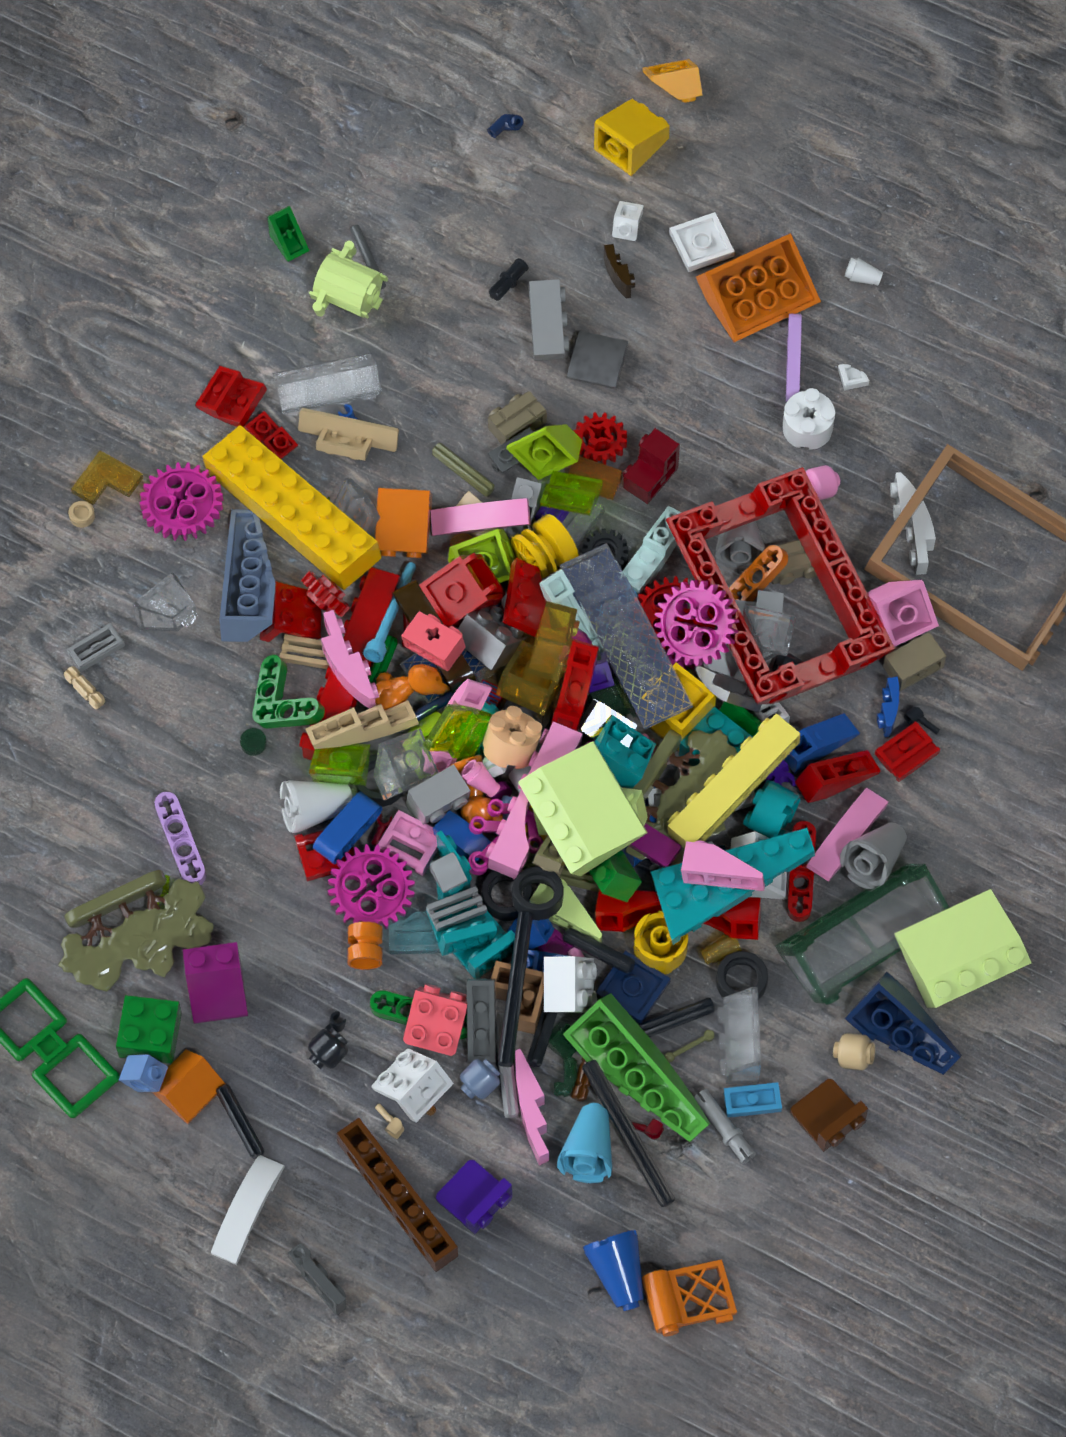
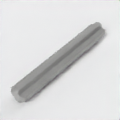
M504 1013L496 1014V1048L498 1057ZM514 1065L512 1067L499 1066L505 1118L518 1117L519 1108Z

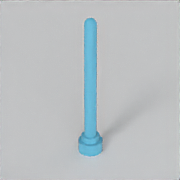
M413 562L406 564L396 590L410 583L416 569V565ZM394 596L375 639L367 643L363 652L364 657L374 663L381 662L386 654L385 640L399 609Z

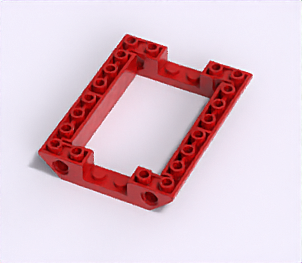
M803 467L759 483L754 491L717 506L711 501L666 519L694 579L698 581L699 585L701 581H708V588L712 584L718 585L717 592L726 591L723 599L733 600L728 607L729 609H737V612L732 614V618L738 619L739 622L732 624V628L738 630V633L730 635L735 643L727 645L757 704H775L867 667L895 649ZM784 510L849 639L838 643L833 651L794 665L792 661L779 666L776 671L767 674L770 670L705 540ZM710 606L709 609L714 617L715 610L712 606Z

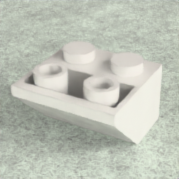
M576 956L544 957V1012L586 1013L597 1002V995L594 991L597 968L594 958Z

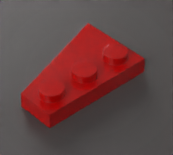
M516 558L511 564L502 623L549 643L553 639L546 600L539 584L542 581L540 569Z

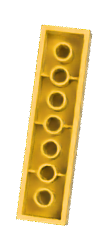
M241 425L202 456L206 470H209L211 477L215 476L216 481L342 590L348 588L382 558L377 540Z

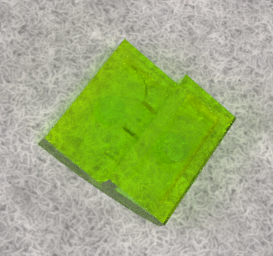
M553 471L549 484L546 483L540 506L590 516L600 496L603 480Z
M448 704L423 745L428 751H448L452 758L473 757L483 742L489 720L493 714L468 706Z

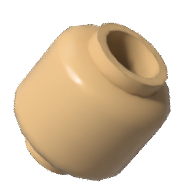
M845 1033L839 1042H835L833 1056L838 1058L839 1065L844 1069L865 1070L869 1064L872 1065L874 1062L875 1044L870 1041L867 1035Z

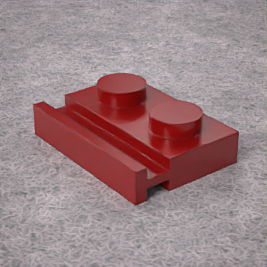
M914 722L877 748L874 755L900 782L940 753V748L936 747L923 728L917 722Z

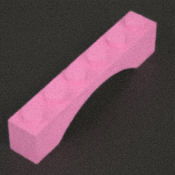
M553 721L550 729L545 728L539 741L542 744L540 751H534L530 759L529 766L532 768L529 774L580 748L583 734ZM523 774L521 780H522L523 778H525L526 776H528V775H527V774ZM522 789L518 797H512L507 809L510 812L507 821L501 820L496 833L499 835L496 843L491 842L486 853V857L489 858L488 868L513 879L522 872L529 856L525 816L530 802Z

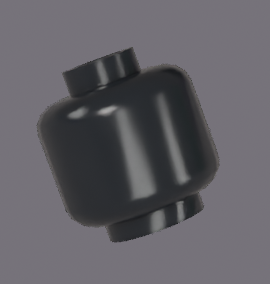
M331 1028L330 1031L322 1029L308 1044V1050L312 1054L309 1059L320 1069L323 1066L333 1069L347 1055L348 1047L346 1044L348 1041L334 1028Z

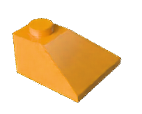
M690 59L642 68L643 73L651 81L676 99L682 100V102H692L696 100V97L703 96L699 68Z

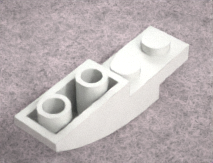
M897 472L894 482L890 483L891 498L896 499V505H893L894 521H896L916 491L912 483L901 472ZM922 501L903 529L906 530L907 542H912L913 550L909 551L910 565H915L916 575L927 573L929 563L927 551L934 550L936 540L930 514L924 501Z

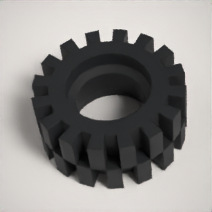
M602 529L601 534L598 533V530L593 531V537L589 534L586 537V541L584 540L582 562L589 559V566L585 565L586 567H590L591 560L598 563L597 571L593 569L596 575L598 573L604 576L598 572L599 565L606 568L605 575L607 569L619 575L615 572L616 565L621 573V569L624 570L626 563H628L629 549L626 539L622 540L620 533L615 536V530L611 529L610 534L606 533V529ZM602 547L613 549L615 552L613 563L615 564L614 571L607 568L608 560L605 567L599 563V559L598 562L591 559L596 556L595 552L597 549Z

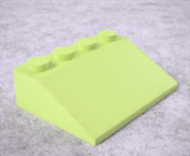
M594 741L538 768L518 782L571 874L577 876L584 875L648 833Z
M991 889L894 933L927 1008H937L1032 963L1019 934Z

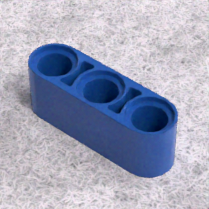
M363 792L357 793L318 836L313 844V849L331 863L337 864V860H341L345 852H348L377 820L382 812V806Z

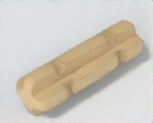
M71 666L64 672L65 679L70 684H73V687L85 700L89 701V704L94 709H99L105 704L104 696L97 692L96 688L83 675H80L76 667Z

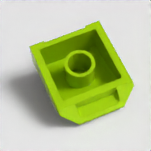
M496 529L449 547V563L459 556L471 555L473 553L482 554L499 583L502 585L509 582L511 564L516 558L510 544V539L504 529Z

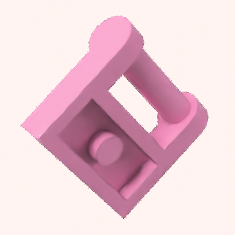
M400 810L397 811L378 843L381 853H384L387 848H390V857L399 853L398 861H406L407 866L415 869V873L421 876L426 873L430 862L438 851L433 827L428 824H422L418 819ZM394 839L422 853L423 856L419 860L391 846L390 843Z

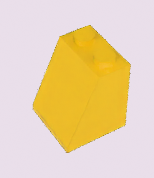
M632 98L595 121L594 150L632 176L669 139L670 125L663 117L656 116L646 105L638 103Z

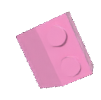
M922 580L888 582L867 592L894 647L939 626Z

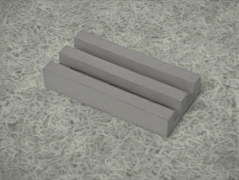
M109 623L66 650L75 665L78 666L79 671L83 672L123 648L125 643L113 625ZM109 633L112 634L111 636L107 637L101 642L95 643L91 646V648L87 649L81 654H76L84 648L88 647L89 645L93 644L94 642L98 641L99 639L103 638L104 636L108 635Z
M476 886L428 904L426 907L437 932L487 912L486 906L482 903L481 896L478 895ZM471 897L473 898V899L467 900V901H465V902L459 903V904H457V905H454V906H452V907H449V908H446V909H444V910H441V911H439V912H436V913L434 912V911H437V910L442 909V908H444V907H447V906H450V905H452V904H455V903H457V902L463 901V900H465V899H468V898H471ZM473 905L477 906V908L473 910L467 911L465 913L454 916L441 922H439L438 920L442 917L454 914Z

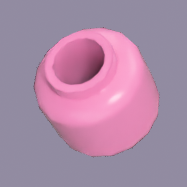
M824 465L805 471L820 500L832 498L836 495L840 485V477L831 467Z

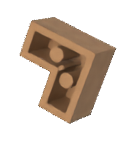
M499 961L495 962L491 979H495L496 999L506 1001L511 964ZM526 968L518 1031L534 1034L544 1003V972Z

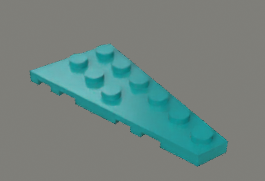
M807 828L726 850L727 853L763 873L765 887L771 884L777 876L784 872H790L815 856V850ZM682 863L651 871L672 945L681 940L680 937L688 932H694L701 928V924L707 920L722 915L749 898L755 890L683 883Z

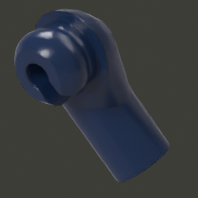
M504 114L487 129V132L491 137L496 138L502 131L519 130L524 124V119L520 115Z

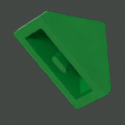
M290 206L267 217L269 235L287 262L310 251Z

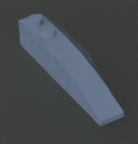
M231 509L219 619L221 641L248 642L273 623L276 582L268 558L259 517L249 509Z

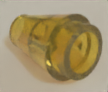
M723 934L700 951L706 964L709 965L720 962L727 955L736 951H742L737 939Z

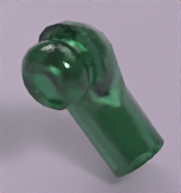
M567 1057L563 1061L564 1082L557 1081L554 1083V1095L557 1097H568L573 1090L577 1080V1060L573 1057Z

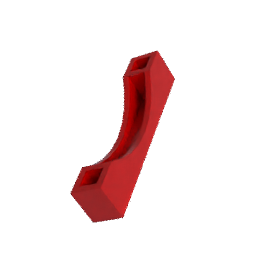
M599 889L595 911L596 926L600 931L624 932L635 927L645 915L662 911L657 892L635 891L628 902L602 894ZM749 897L722 915L712 917L703 924L723 932L730 938L758 940L761 922V898Z

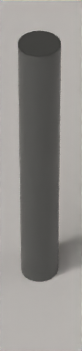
M352 226L350 228L366 266L380 272L360 226ZM384 281L382 282L381 289H384L386 287Z

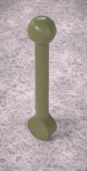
M706 1030L702 1037L674 1052H667L664 1057L669 1063L673 1062L676 1056L704 1041H712L715 1034L712 1030Z

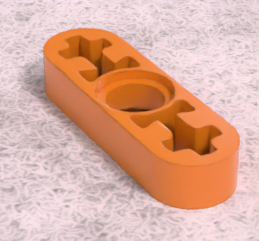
M777 545L768 546L729 587L734 599L739 600L737 593L740 591L743 596L741 601L753 602L758 595V590L763 591L787 565V552ZM774 554H777L776 557L778 558V560L776 562H773L774 559L772 558V556ZM766 564L770 570L763 567V565ZM761 570L763 574L762 579L758 583H753V574ZM745 584L751 586L752 589L749 590V589H748L749 587L745 586Z

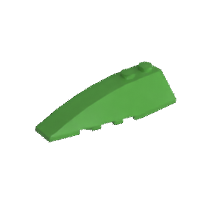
M612 994L599 999L563 1033L586 1062L591 1060L597 1061L607 1080L617 1086L620 1092L626 1096H631L641 1104L642 1108L648 1112H653L661 1118L664 1124L689 1142L710 1124L697 1101L664 1055Z

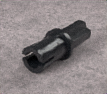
M520 258L516 259L506 272L503 271L500 274L498 281L489 289V296L499 301L510 288H514L517 285V280L529 269L527 263Z

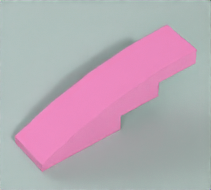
M529 499L485 502L431 510L432 536L484 532V530L531 525Z
M866 788L836 824L806 867L829 882L842 867L840 854L844 846L850 841L867 834L875 820L886 809L889 801Z
M521 1049L515 1051L519 1109L529 1144L538 1164L541 1165L549 1161V1151L540 1136L547 1133V1123L538 1108L545 1104L544 1093Z

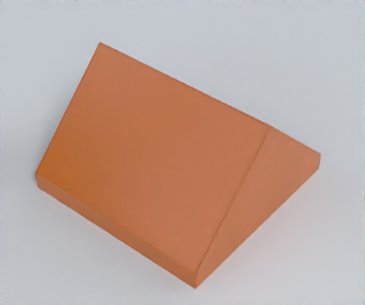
M186 1049L168 1067L159 1092L152 1093L184 1122L189 1124L217 1095L216 1090L225 1085V1082L204 1057Z

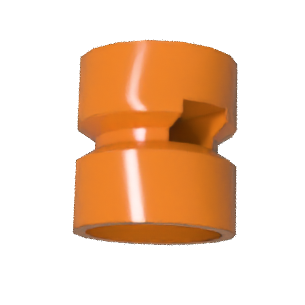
M357 922L348 926V944L351 945L348 948L347 954L348 966L360 970H370L382 965V948L379 944H382L383 929L380 924Z

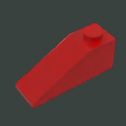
M865 750L811 763L795 783L807 803L834 796L878 775L881 770L870 752Z

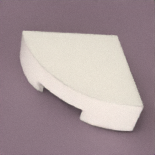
M848 364L838 365V372L844 391L869 385V379L863 371H859Z

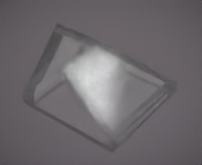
M745 604L743 618L764 660L767 661L777 655L787 656L792 645L796 616Z

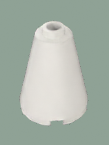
M293 780L282 782L280 786V800L285 799V808L281 809L288 831L299 833L336 817L356 795L353 788L350 789L348 784Z

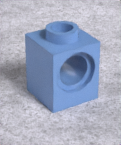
M128 1055L119 1081L137 1092H159L168 1066L150 1055Z

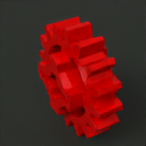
M593 412V418L591 419L585 415L584 423L577 422L576 430H573L582 439L579 456L584 454V462L592 459L594 466H596L598 461H602V464L606 466L608 459L616 462V455L623 456V448H627V430H623V422L616 424V416L608 419L606 412L603 413L602 417H598L597 413ZM612 432L615 434V436H616V438H617L616 441L614 440V436L611 435ZM583 437L585 438V441L588 443L587 446L583 441Z
M309 570L301 579L308 588L305 594L325 612L334 610L338 616L343 617L351 608L343 600L346 594L324 574L318 577Z

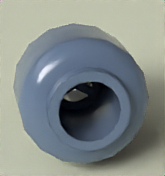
M486 1058L483 1061L475 1059L460 1074V1080L463 1082L460 1088L471 1099L474 1096L479 1099H486L499 1086L500 1079L498 1076L501 1073Z

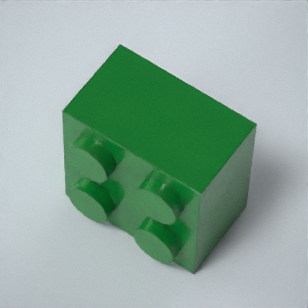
M125 995L116 1042L119 1058L127 1059L128 1055H150L161 1063L172 1064L174 1062L182 1016L179 1001Z

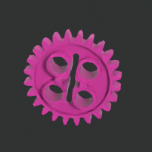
M179 462L176 463L175 469L166 465L167 472L157 469L158 477L150 475L149 480L151 484L144 483L145 492L140 493L142 500L140 508L143 510V519H147V526H154V533L156 534L163 530V538L173 534L174 541L177 540L179 535H182L184 541H187L188 534H192L196 539L197 531L199 530L206 534V525L214 527L213 519H220L219 511L223 510V493H220L221 485L216 484V477H210L208 469L201 473L200 465L191 469L189 462H187L185 468H181ZM173 485H180L178 488H171ZM199 493L204 494L203 496L198 498L194 497V495ZM165 505H166V506H170L169 508L164 509V510H163V509H159L160 507L165 506ZM187 514L193 515L190 518H183Z
M691 580L690 586L687 582H681V589L677 586L671 588L673 595L669 593L664 594L667 603H658L663 611L655 613L656 617L661 618V622L654 624V627L661 628V632L656 637H664V641L660 646H669L667 655L676 654V662H681L685 658V665H692L693 661L695 666H702L703 661L705 664H712V657L715 660H720V652H729L726 643H735L730 635L738 633V630L732 628V624L739 622L738 619L732 618V614L737 612V609H729L728 606L733 600H724L726 591L717 592L718 585L712 584L708 588V581H701L699 585L697 580ZM685 601H688L691 606L688 614L683 610ZM710 606L715 610V616L712 620L707 615ZM678 616L687 620L696 619L700 623L717 625L718 629L697 627L696 624L679 622L675 620V617ZM680 627L685 629V638L683 640L678 636ZM705 632L710 636V642L707 646L702 641V636Z
M365 844L364 852L361 853L357 847H354V856L345 852L346 862L337 860L336 863L340 869H331V874L336 878L328 879V884L335 888L329 889L328 895L336 896L330 901V905H339L335 914L340 915L344 913V923L352 919L353 923L374 922L382 924L385 929H388L389 920L395 924L398 923L397 914L403 917L406 916V911L402 907L411 908L412 903L406 898L414 897L415 892L408 888L413 887L415 881L407 880L412 875V870H403L407 862H397L399 853L390 857V848L381 853L379 845H376L374 851H370L368 844ZM376 864L382 871L378 875H371L368 873L367 867ZM386 874H391L390 878L385 879L379 884H377L383 878V876H385ZM349 880H356L360 887L355 891H351L345 887V883ZM368 883L371 886L377 884L375 893L369 890L355 903L351 901L366 891ZM391 885L398 892L394 896H386L382 890L384 887ZM365 901H371L375 904L376 908L372 912H366L361 908V904Z

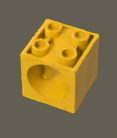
M675 663L670 668V675L664 674L669 677L668 684L661 681L660 678L641 698L648 705L647 710L641 707V709L646 711V717H640L645 719V725L646 720L653 723L648 727L663 739L668 731L672 729L679 733L683 740L706 714L715 707L716 695L678 663ZM671 670L673 671L677 679L671 677ZM670 678L677 681L676 688L669 685ZM660 681L658 696L656 697L657 703L654 705L649 702L650 695H652L651 691L653 688H656L655 686ZM661 682L668 685L664 709L657 706L658 699H660L659 692L662 691L660 690ZM678 682H679V684L681 685L683 691L677 689V688H678ZM670 686L676 689L675 696H672L675 698L674 705H672L673 712L670 713L672 715L664 718L666 703H668L667 696L670 695L668 694ZM677 690L684 693L683 700L676 697ZM685 695L687 696L690 704L684 701ZM676 699L683 702L682 709L675 706ZM684 703L690 705L689 707L683 709ZM649 704L656 707L655 714L648 711ZM674 707L680 709L681 711L674 713ZM657 708L664 710L663 718L656 715ZM648 712L654 715L653 722L647 719ZM657 716L662 720L655 722V717Z

